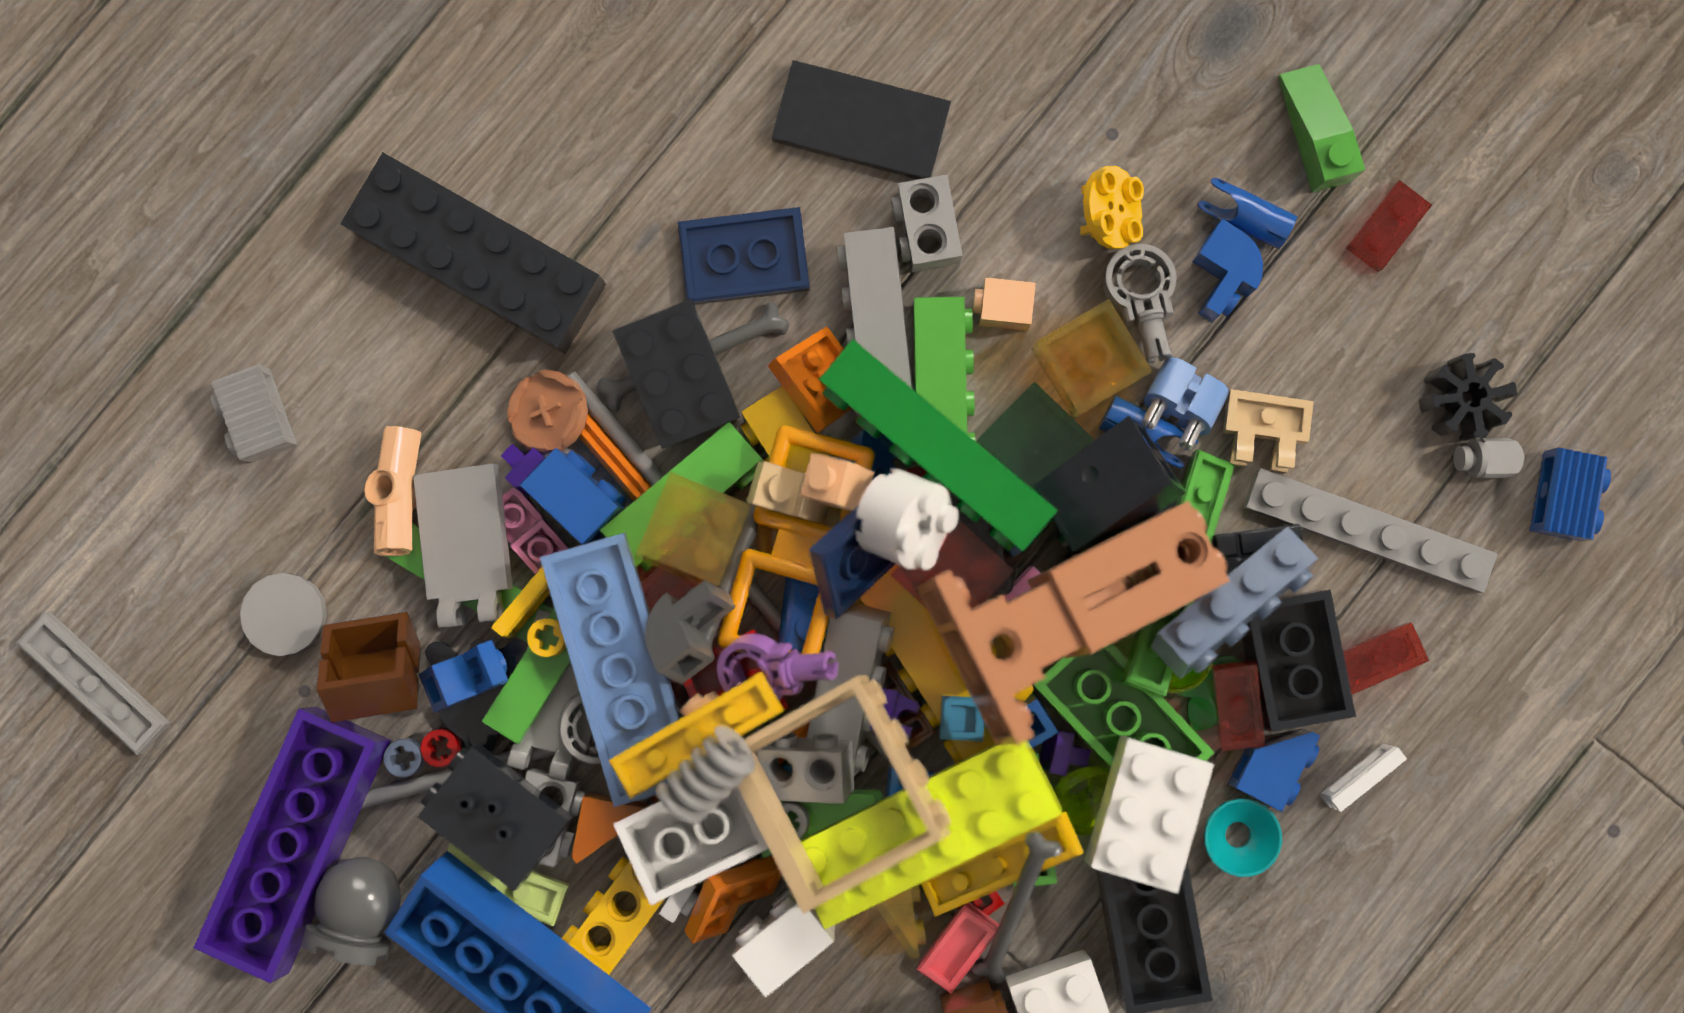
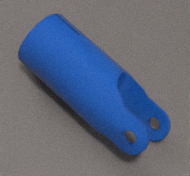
M1212 178L1210 180L1211 184L1233 197L1238 206L1233 209H1222L1209 202L1199 201L1198 207L1219 220L1224 219L1244 233L1277 249H1281L1294 227L1297 216L1222 179Z
M1115 395L1101 420L1099 429L1107 432L1127 416H1130L1142 425V420L1147 411ZM1162 418L1159 419L1154 429H1147L1148 423L1144 428L1166 462L1183 468L1185 463L1177 456L1162 449L1157 440L1162 436H1176L1181 439L1185 430Z

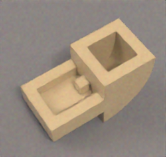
M758 461L747 503L820 524L825 523L829 508L827 505L800 496L805 473L765 461Z

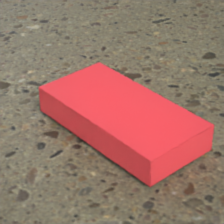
M969 902L961 905L919 961L916 970L951 994L995 937L999 923Z

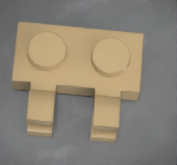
M1230 389L1226 399L1222 433L1234 434L1229 462L1239 467H1246L1247 463H1252L1254 438L1276 441L1269 471L1287 473L1288 469H1294L1296 444L1305 445L1309 442L1314 401Z

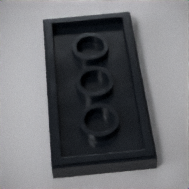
M792 60L771 138L772 142L913 179L929 178L932 176L951 101Z

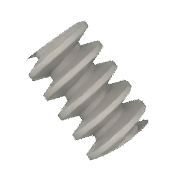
M720 725L716 727V737H706L703 740L704 749L699 747L691 752L692 760L685 759L680 763L679 769L681 772H671L668 775L669 783L662 782L657 786L656 793L661 803L670 813L682 821L690 824L702 822L707 817L708 812L716 809L719 802L730 795L731 789H735L742 783L743 777L749 776L754 771L755 761L749 746L736 731L727 726Z

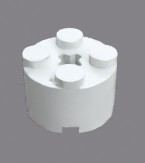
M891 469L892 474L888 476L880 474L867 487L860 500L856 517L862 520V533L856 531L857 541L864 550L905 568L929 570L936 563L938 551L942 547L948 532H951L956 527L959 520V510L952 506L950 494L943 486L900 469Z

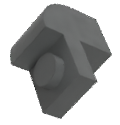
M705 580L698 586L690 589L680 600L665 593L657 601L646 623L645 643L658 673L683 684L715 660L703 632L736 607L730 594Z

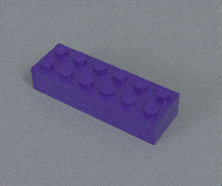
M298 708L193 947L194 949L268 983H272L290 973L302 946L301 942L305 927L312 923L316 913L314 908L315 890L325 872L338 863L391 739L348 720L332 722L327 711L321 708Z

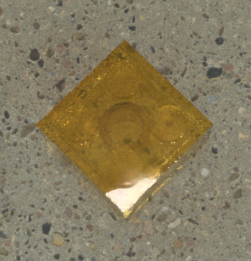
M1109 299L1039 339L1031 348L1073 420L1143 380L1153 372Z
M670 472L635 554V558L698 584L706 580L718 587L751 505Z

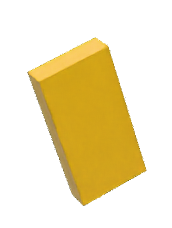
M543 566L492 625L491 628L500 636L514 638L551 594Z

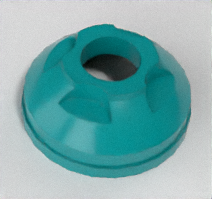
M1236 798L1223 802L1209 814L1203 830V842L1208 856L1219 869L1237 877H1251L1266 871L1276 861L1282 846V830L1276 816L1266 806L1251 799ZM1234 822L1244 823L1249 830L1247 842L1239 847L1231 846L1225 837L1227 828Z

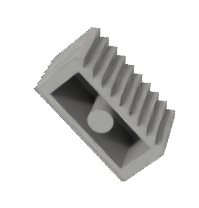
M257 364L212 381L214 394L211 395V402L218 416L224 417L226 420L225 424L228 427V432L224 436L227 447L233 456H237L239 460L256 462L259 459H264L267 456H272L297 446L270 368Z

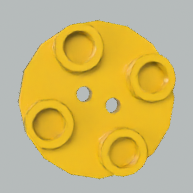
M1118 166L1100 167L1090 175L1086 185L1081 186L1084 218L1087 225L1080 227V235H1091V238L1107 249L1126 248L1131 243L1139 242L1143 236L1141 199L1144 196V187L1138 177H1130L1126 171Z

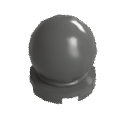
M370 857L343 859L327 870L315 890L314 908L320 922L306 925L301 942L302 947L313 954L317 952L318 946L334 951L333 961L342 963L375 965L377 956L379 960L386 962L391 942L382 933L387 930L401 907V890L395 873L385 863Z

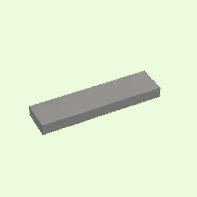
M44 612L16 642L22 650L136 755L143 754L169 726L170 722L51 612Z

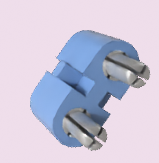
M1171 357L1164 360L1145 396L1144 401L1149 409L1142 420V425L1146 427L1149 423L1147 429L1151 430L1156 427L1161 416L1165 419H1168L1170 415L1178 418L1179 421L1176 425L1185 429L1179 441V446L1183 448L1186 444L1184 450H1191L1199 435L1203 436L1210 433L1228 397L1229 390L1224 383L1206 373L1201 378L1194 374L1197 369L1196 367L1184 360Z

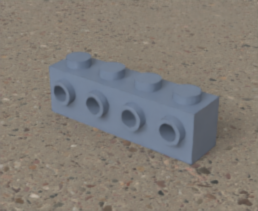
M1287 526L1228 575L1229 582L1203 595L1158 632L1151 648L1180 680L1193 669L1197 674L1200 673L1217 658L1214 651L1226 642L1231 647L1250 630L1247 624L1256 616L1263 620L1276 610L1282 603L1278 598L1290 589L1293 593H1296L1313 578L1310 569L1318 560V557Z

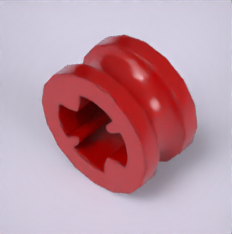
M448 728L431 731L423 738L420 746L423 759L429 765L435 767L449 765L454 756L463 748L461 738ZM446 737L448 739L446 746L451 750L449 756L448 754L441 755L440 759L435 756L437 748L432 743L434 739L439 741Z

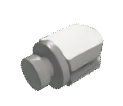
M1480 438L1469 441L1466 446H1458L1454 451L1453 461L1458 471H1467L1470 476L1475 478H1507L1520 472L1525 457L1522 447L1515 440L1510 438Z

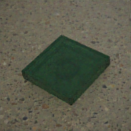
M1034 382L976 442L1038 493L1033 485L1088 446L1094 439Z

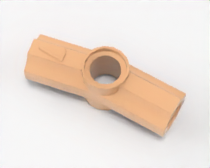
M386 426L383 433L378 469L373 471L365 482V497L368 502L374 505V554L380 556L399 557L409 555L410 551H412V511L417 507L413 475H415L421 432L399 426Z

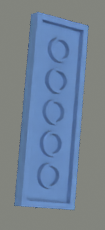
M626 532L542 556L540 560L613 805L616 807L657 795V786L662 782L669 783L668 778L630 799L608 761L681 719L669 678L656 671L646 647L645 628L650 613Z

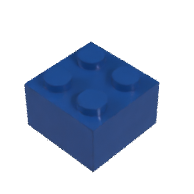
M555 448L520 484L527 493L582 545L601 540L600 530L626 509L621 505L626 498L604 479L597 482L591 476L596 469L572 449L566 454Z

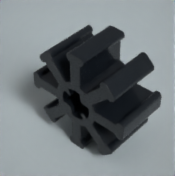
M1467 353L1447 361V365L1430 371L1424 378V383H1431L1442 391L1444 395L1438 396L1437 393L1419 399L1420 411L1426 412L1443 406L1447 410L1439 423L1432 426V430L1438 435L1443 436L1458 431V424L1460 423L1462 435L1459 439L1467 441L1488 435L1489 432L1485 430L1484 423H1486L1487 429L1507 424L1512 417V413L1503 411L1491 401L1496 399L1499 402L1515 397L1517 395L1516 384L1511 382L1496 388H1491L1488 384L1496 372L1504 368L1503 363L1492 358L1477 364V371L1475 372L1473 359L1476 355L1475 353ZM1462 393H1471L1472 402H1464Z

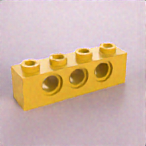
M624 856L621 857L608 875L614 882L607 892L602 894L597 890L582 910L588 915L582 926L578 929L572 924L562 937L565 942L608 975L664 901L663 899L650 905L630 860ZM621 891L632 893L637 901L636 909L632 911L621 909L616 902L617 893ZM594 926L607 928L611 934V943L607 945L597 944L592 939L591 928Z

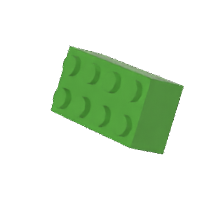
M1112 643L1091 654L1071 658L1063 656L1042 670L1045 678L1033 684V688L1109 770L1111 769L1120 735L1205 761L1215 753L1163 697L1158 698L1121 683L1128 660Z

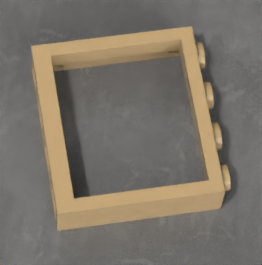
M867 675L852 678L744 739L754 756L755 768L749 776L743 777L738 789L803 914L951 834L947 826L951 824V820L946 808L940 800H933L926 787V784L929 783V778L924 767L917 759L912 761L904 744L908 743L902 726L896 719L891 721L883 706L886 703L883 690L874 679L870 681ZM856 696L928 831L823 886L755 752Z

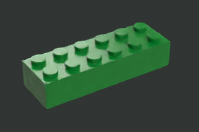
M854 339L851 340L819 379L827 386L822 392L826 398L843 411L850 405L860 414L855 421L874 438H878L883 433L894 442L889 450L908 466L914 461L919 463L927 470L926 474L922 477L923 479L941 485L946 489L948 488L957 495L960 500L956 507L975 523L982 516L993 526L989 531L990 535L1007 550L1010 551L1016 545L1024 551L1058 511Z

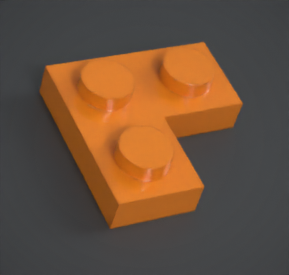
M827 326L779 355L767 365L817 434L851 410L850 406L845 411L841 410L822 394L827 386L819 379L844 350Z
M773 855L763 859H751L741 866L726 871L723 870L704 880L702 890L684 930L692 944L727 932L739 905L774 893L782 872Z

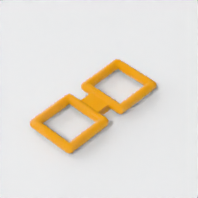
M783 425L777 430L768 463L785 468L792 444L855 461L856 465L871 471L875 452L870 447ZM755 506L753 513L754 521L757 524L778 529L772 555L753 549H747L741 555L730 594L736 607L723 618L718 636V644L721 648L726 649L736 638L740 637V635H737L755 569L817 585L809 549L833 527ZM842 509L839 522L851 511ZM818 593L801 655L820 653L830 617L824 614L820 593ZM743 649L735 650L734 652L739 653Z

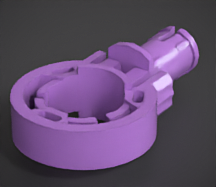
M745 634L736 638L721 653L717 663V674L722 688L725 692H728L748 680L744 676L740 662L743 657H751V659L758 662L757 665L763 670L769 685L779 701L783 696L797 695L803 688V681L835 679L838 673V662L827 663V660H834L836 658L835 654L831 651L801 655L796 649L789 652L792 649L791 643L777 644L774 640L764 635ZM743 649L733 658L735 650Z

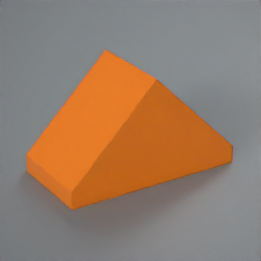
M588 793L583 796L572 858L577 864L618 835L613 824L649 807V805L644 802L633 801L614 807L611 796Z

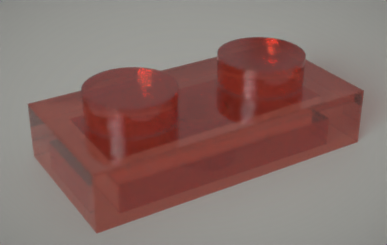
M1397 181L1345 248L1375 271L1380 272L1431 208L1432 204L1402 181Z
M1412 622L1403 623L1343 650L1352 695L1429 661Z
M1254 660L1211 665L1219 745L1222 751L1265 746L1257 664Z

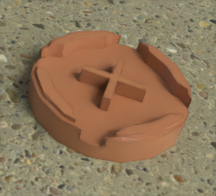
M552 370L538 371V374H534L532 377L527 376L519 382L510 397L507 410L508 422L512 423L514 431L512 433L515 439L527 449L531 450L534 447L538 451L550 454L555 448L563 451L574 443L585 427L588 414L586 395L579 383L564 373Z

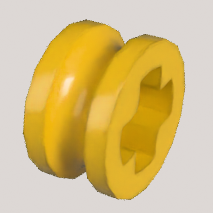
M540 619L533 623L528 630V645L535 654L553 657L561 654L566 649L558 620ZM548 625L554 627L553 635L559 637V641L556 646L549 644L548 650L542 648L544 641L538 638V633L540 630L547 631Z

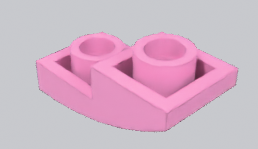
M511 487L502 495L507 540L511 544L510 547L534 574L542 567L540 557L569 549L525 494Z

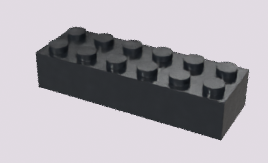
M382 152L340 223L357 237L565 355L606 286L605 281L596 272Z

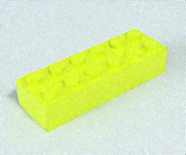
M1026 740L1019 745L996 746L993 744L928 776L929 783L926 784V787L933 800H940L946 808L951 820V824L947 825L951 834L815 907L824 929L1060 816L1062 806L1029 741ZM904 788L800 841L823 886L928 830Z

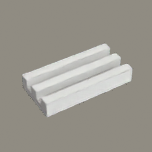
M1382 744L1325 789L1320 796L1330 808L1342 812L1407 760V758L1398 747Z

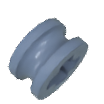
M404 738L391 743L384 754V764L387 770L397 777H408L419 772L425 764V760L421 755V743L412 738ZM401 746H404L406 752L413 751L415 755V760L409 762L410 769H407L404 763L397 764L395 755L401 753Z

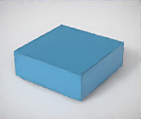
M942 695L939 738L983 742L984 721L972 698Z

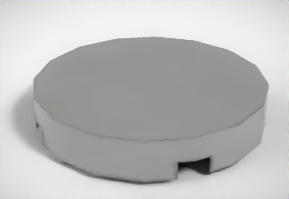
M279 573L268 575L252 585L243 599L240 618L242 630L252 645L263 653L287 656L299 654L315 644L320 637L319 634L322 632L323 625L326 623L327 610L325 599L316 585L298 575Z

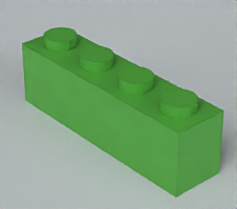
M965 297L914 298V390L975 441V432H967V416H974L975 411L974 391H966V375H973L974 372L973 350H966L965 333L973 332L972 308H965ZM916 462V467L923 468L919 463Z
M728 422L600 530V537L604 539L626 532L637 571L642 568L645 572H648L665 557L661 550L673 540L677 545L681 544L696 531L697 528L693 523L706 513L711 518L729 502L725 496L735 487L743 491L752 484L758 461H762V458L734 426Z

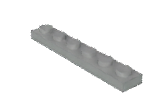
M1262 468L1256 469L1243 506L1244 509L1288 525L1299 524L1302 530L1476 593L1485 592L1497 557L1495 552Z

